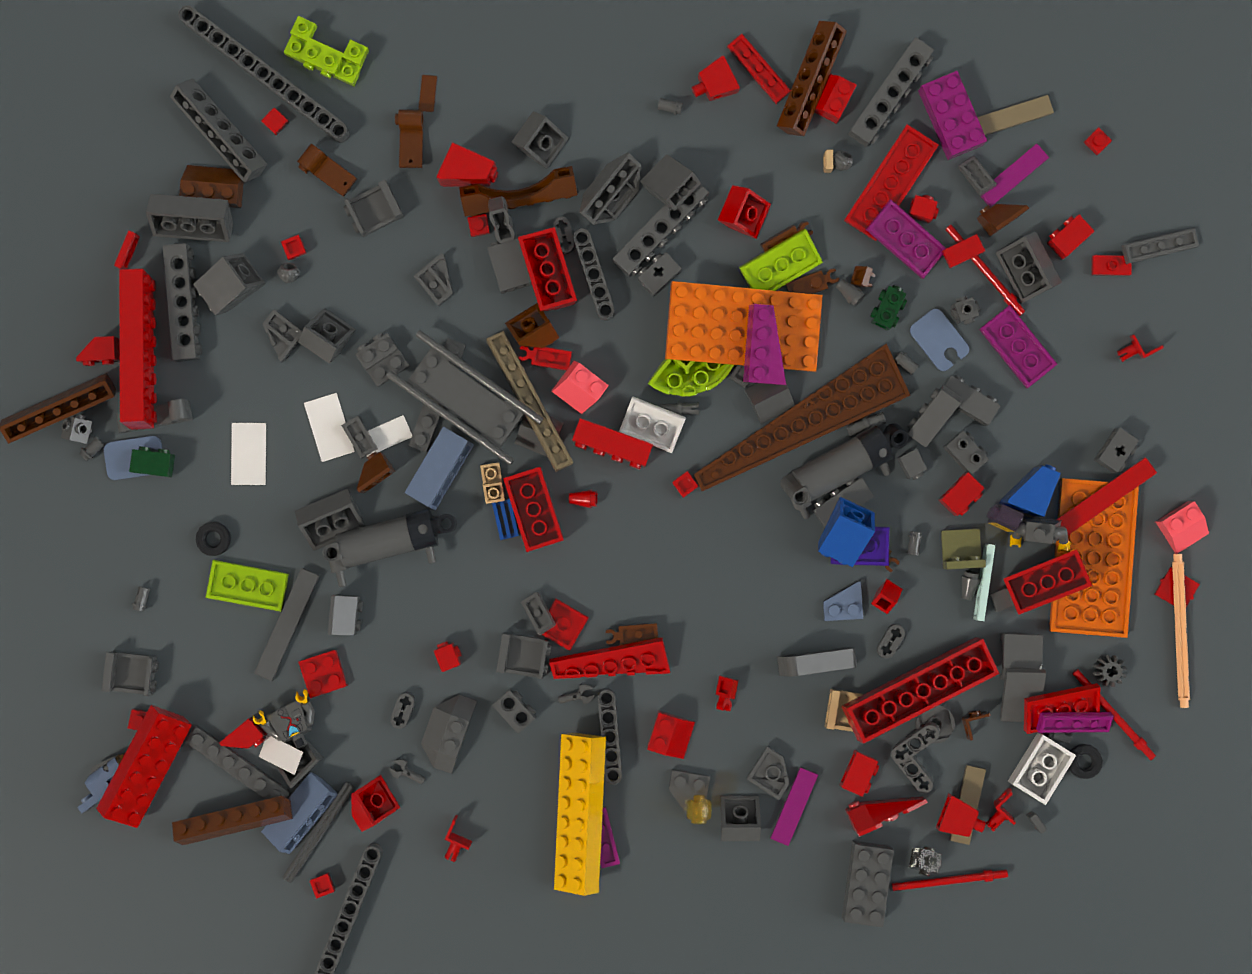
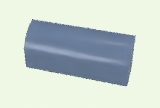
M443 427L405 493L427 507L436 510L474 444Z
M310 772L288 798L291 801L293 819L266 825L261 832L279 852L290 854L335 800L338 793L326 781Z

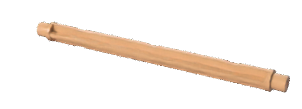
M1173 554L1178 700H1180V708H1189L1190 691L1184 561L1182 560V554Z

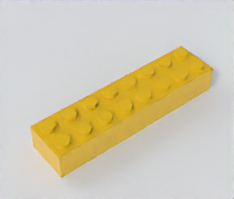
M582 733L561 734L554 890L582 896L599 893L606 737Z

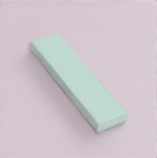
M985 544L983 548L982 559L986 560V567L980 568L979 578L981 580L978 584L973 619L978 621L985 620L995 545Z

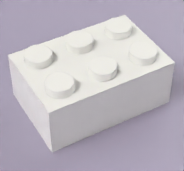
M1037 733L1008 782L1046 805L1076 755L1043 734Z

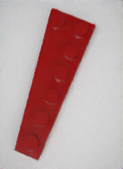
M663 637L549 659L554 679L597 677L598 675L606 674L608 676L627 674L628 676L635 675V673H646V675L670 673Z

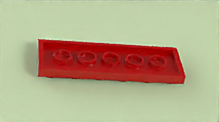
M907 124L844 221L874 241H877L865 229L889 200L894 201L898 206L901 204L939 144Z

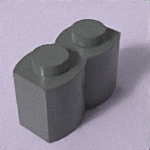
M502 196L489 199V217L494 226L497 241L504 243L514 240L513 221L509 215L506 200Z

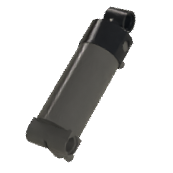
M896 423L886 426L883 433L878 426L874 425L847 442L793 470L792 473L782 478L781 488L790 497L794 508L800 510L804 519L810 518V513L807 507L812 505V501L869 470L880 466L885 476L890 475L891 471L887 462L894 458L891 448L905 446L909 439L908 434Z
M429 508L409 513L405 516L336 533V543L329 544L323 549V557L329 561L331 573H336L339 587L347 585L343 573L344 570L408 552H417L425 549L429 564L435 563L436 558L433 547L439 545L438 535L453 532L457 527V521L450 514H443L433 518ZM445 518L451 520L452 525L449 529L442 527V521ZM333 548L337 550V556L335 558L332 556Z

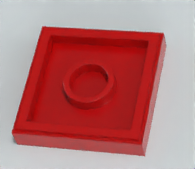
M556 598L549 609L556 625L542 635L570 651L589 617Z

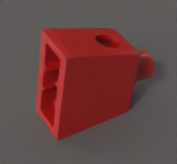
M724 55L698 73L700 83L691 87L695 97L706 93L709 101L736 94L740 89Z
M948 793L936 828L941 832L970 837L973 829L982 833L986 822L977 818L979 814L977 809Z

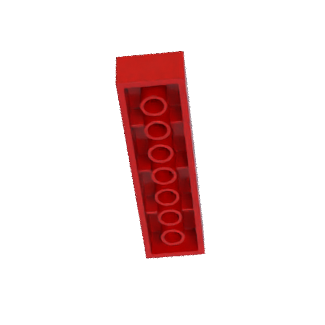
M144 269L119 270L120 422L131 430L153 429L154 423L157 422V414L154 411V404L157 402V396L154 392V385L157 383L156 374L154 373V366H156L157 362L154 354L156 337L153 331L156 328V319L153 317V310H156V301L153 299L156 283Z
M975 637L841 707L857 741L864 744L1000 673L984 639Z

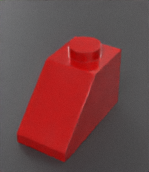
M252 716L219 742V744L226 747L247 749L254 745L257 748L265 741L263 737L267 733L260 724L254 723Z

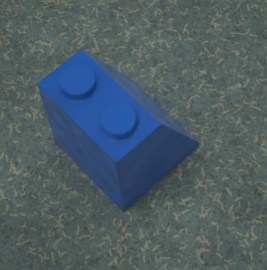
M1047 464L1034 467L1001 499L1000 504L1034 517H1044L1061 473L1057 472L1055 467Z
M840 497L818 541V552L825 557L838 560L843 565L853 567L875 532V513Z

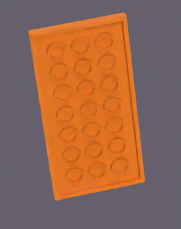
M672 281L665 359L744 366L749 305L762 304L774 306L783 368L816 372L823 295Z
M1061 478L1058 518L1109 482ZM1139 486L1068 535V539L1071 542L1069 552L1076 549L1079 551L1093 586L1051 602L1049 631L1128 638ZM1059 540L1056 541L1055 558L1067 553L1064 550H1061V552L1057 551Z

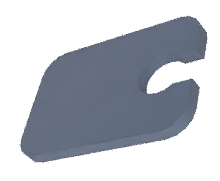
M939 309L929 311L910 327L911 336L940 371H946L953 366L952 362L944 356L947 348L955 349L960 360L969 352L968 344Z
M156 436L107 443L104 447V456L108 477L112 480L148 476V474L129 472L132 449L138 450L139 446L155 450L162 449L161 440Z

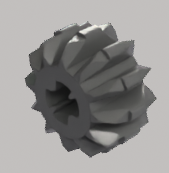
M1106 654L1104 655V660L1098 658L1099 665H1093V667L1098 668V671L1093 672V675L1098 676L1096 681L1102 682V685L1105 687L1108 685L1115 687L1116 683H1122L1120 677H1127L1122 673V671L1127 670V667L1121 666L1124 661L1122 659L1117 660L1116 655L1110 658ZM1108 668L1113 670L1112 674L1107 672Z

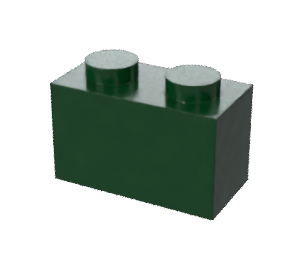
M139 446L138 450L132 449L129 472L172 477L175 455L169 454L170 450L158 449V452H151V448Z

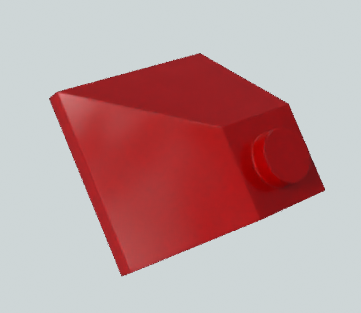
M381 775L351 794L352 817L361 832L373 827L400 808Z

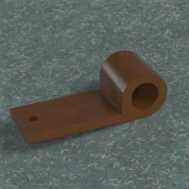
M399 109V112L395 113V124L399 125L400 129L399 168H422L423 110Z
M311 143L297 160L299 169L306 174L308 172L312 173L343 197L357 180L355 176Z

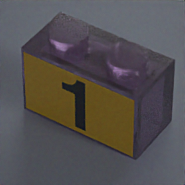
M1003 504L995 505L988 511L987 517L989 519L987 523L1006 532H1016L1024 514Z

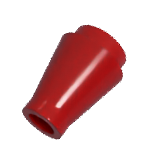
M591 489L569 493V504L587 508L597 506V491Z

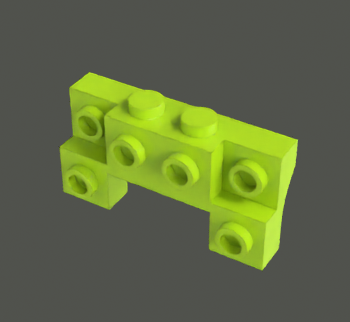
M298 16L290 32L291 37L284 50V54L303 63V66L309 70L317 69L321 71L320 74L329 79L334 77L355 86L369 52L368 47L350 40L344 53L312 39L317 25Z

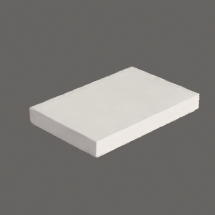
M632 397L619 432L651 443L657 448L672 453L686 417Z

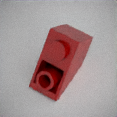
M115 336L94 337L76 357V361L83 363V366H95V362H102V365H114V361H120L119 338Z

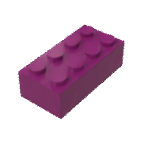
M958 71L928 82L920 87L918 92L947 160L977 149L987 142Z

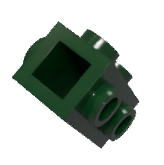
M893 285L892 287L888 286L886 290L882 289L878 300H880L878 308L874 307L870 315L873 318L872 324L887 331L891 327L895 328L899 317H897L899 309L903 310L907 302L904 299L906 293L902 292V288Z

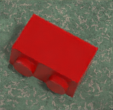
M1080 214L1074 218L1070 216L1063 223L1065 225L1064 228L1061 230L1057 228L1049 235L1051 239L1047 244L1062 260L1094 232L1093 228Z
M966 472L938 500L954 516L959 514L962 516L969 510L970 507L968 505L972 501L976 502L983 495L982 491L985 488L969 472Z
M854 750L839 785L863 797L864 793L867 794L870 790L872 775L875 776L878 772V761Z

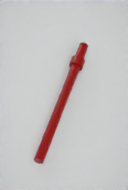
M952 225L945 229L956 243L964 240ZM978 255L971 258L974 264L1004 297V302L1008 306L1011 305L1019 316L1022 315L1025 310L1017 302V297L1005 288Z
M1079 669L1072 673L1083 686L1091 684ZM1100 694V705L1106 712L1113 714V720L1133 741V745L1138 750H1141L1149 760L1154 759L1156 755L1146 745L1147 742L1143 737H1139Z
M983 870L982 873L892 883V890L899 891L982 880L991 882L993 879L1007 878L1008 872L1007 870Z

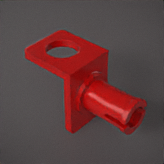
M1133 334L1130 336L1132 344L1117 351V354L1120 356L1126 353L1120 357L1122 362L1136 354L1140 355L1143 359L1163 349L1164 346L1161 345L1144 353L1136 336Z
M1007 788L993 802L997 812L986 821V825L989 828L991 827L992 831H995L1005 820H1009L1013 825L1016 824L1014 817L1001 806L1012 796L1013 793L1010 788Z
M455 815L445 837L446 841L451 842L445 858L449 860L451 853H453L450 860L452 862L457 860L461 847L469 850L472 843L471 840L452 832L458 815Z

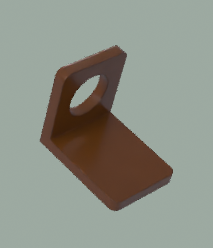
M976 710L969 712V716L962 717L968 740H973L969 721L991 716L989 712Z

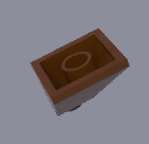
M995 204L993 207L988 205L979 211L981 215L977 220L989 237H991L1022 215L1029 207L1027 205Z
M538 303L505 323L517 343L521 346L544 348L559 339L549 319L543 311L539 310Z
M374 452L367 457L368 461L364 463L357 486L359 493H366L396 472L382 452Z

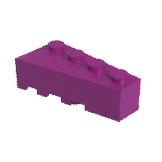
M749 305L743 382L786 385L773 305Z

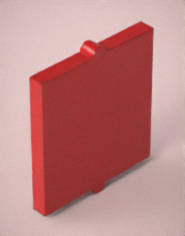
M1170 567L1164 578L1160 579L1161 583L1154 595L1174 606L1173 568ZM1184 575L1187 607L1190 600L1194 599L1193 595L1200 584Z

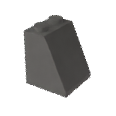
M240 253L222 257L193 285L197 289L198 294L206 301L209 309L215 315H219L231 310L266 283L245 254Z

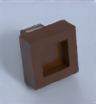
M855 266L850 284L856 287H872L873 284H870L869 280L870 277H875V274L872 273L873 269L868 266Z

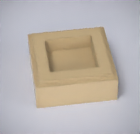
M826 150L823 154L824 173H831L833 170V150Z

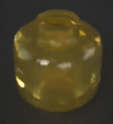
M693 795V799L687 801L686 816L691 820V823L706 824V821L711 819V801L705 799V795Z

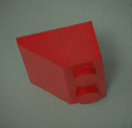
M829 74L814 113L837 124L857 84L841 76Z
M732 185L718 221L735 231L757 239L771 203L749 188Z
M658 710L647 750L665 756L684 759L695 722Z

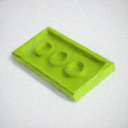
M803 229L743 264L739 269L749 288L775 291L820 265L823 261L807 230Z
M213 560L206 598L281 612L283 610L289 574Z

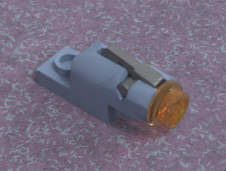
M125 753L111 757L91 768V774L85 781V785L91 794L81 800L82 804L77 807L81 813L88 811L100 802Z

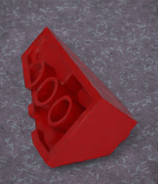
M923 796L862 801L860 803L855 801L850 803L849 807L845 810L854 831L860 837L882 827L881 822L894 821L899 816V813H909L928 802Z

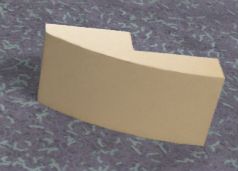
M500 462L480 465L486 504L505 501Z

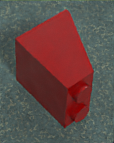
M452 142L436 178L443 187H463L474 184L490 187L491 182L495 183L499 172H497L495 161Z

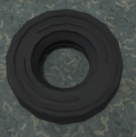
M205 523L196 533L197 547L208 556L221 555L230 546V532L221 523ZM213 531L217 532L221 538L219 544L214 547L210 546L206 541L207 535Z
M1080 744L1070 750L1071 753L1076 755L1069 767L1073 775L1081 779H1089L1095 777L1100 772L1103 760L1100 752L1095 747L1088 744ZM1083 754L1089 755L1092 760V764L1086 769L1078 766V758Z

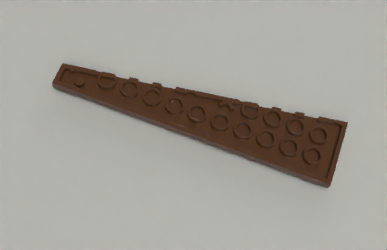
M887 343L696 472L694 476L701 492L911 396Z

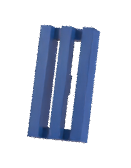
M510 499L492 503L500 540L519 536ZM507 503L514 529V533L512 534L510 532L509 523L504 504ZM498 505L501 507L507 535H503Z

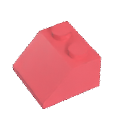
M573 361L551 392L582 414L598 401L609 385L582 364Z
M1195 501L1185 502L1156 521L1175 554H1178L1209 534L1205 516Z

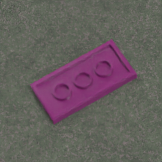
M892 200L885 204L865 229L921 279L925 278L943 255L942 251L947 249Z
M1010 305L979 329L1026 389L1058 365Z

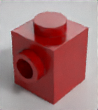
M915 195L912 199L908 215L913 219L930 223L932 219L937 217L939 208L936 206L938 202L928 195H923L922 197Z
M886 579L878 588L871 604L888 614L897 604L903 589Z
M448 641L437 645L438 649L434 650V654L442 672L461 665L459 657L462 655L458 645L454 646V643L448 644Z

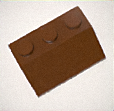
M187 165L180 181L179 196L228 200L229 207L241 208L244 182L233 169Z

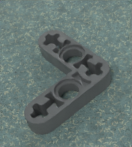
M933 722L926 723L896 744L891 753L895 763L921 793L930 792L933 788L934 780L915 755L938 739L940 728ZM928 728L930 730H935L934 736L932 734H929L928 736H926V739H924L923 736L927 734ZM917 738L921 741V745L913 747L910 740ZM907 745L908 750L904 752V755L897 756V750L901 752L906 748ZM915 764L918 767V771L911 773L908 771L907 766ZM921 779L924 782H929L928 787H926L925 785L921 786Z

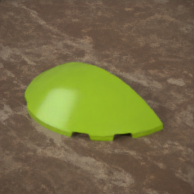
M664 359L647 384L665 394L694 396L706 390H711L721 383L734 365Z

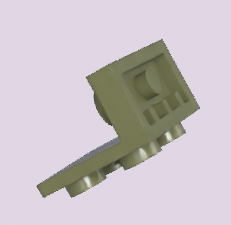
M979 529L941 531L943 569L986 567V560L981 559Z

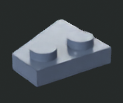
M856 582L823 601L824 621L863 619L861 582Z

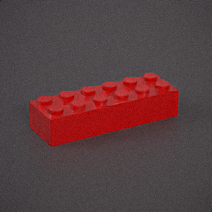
M153 705L150 706L96 808L103 818L138 828L192 726L184 716Z

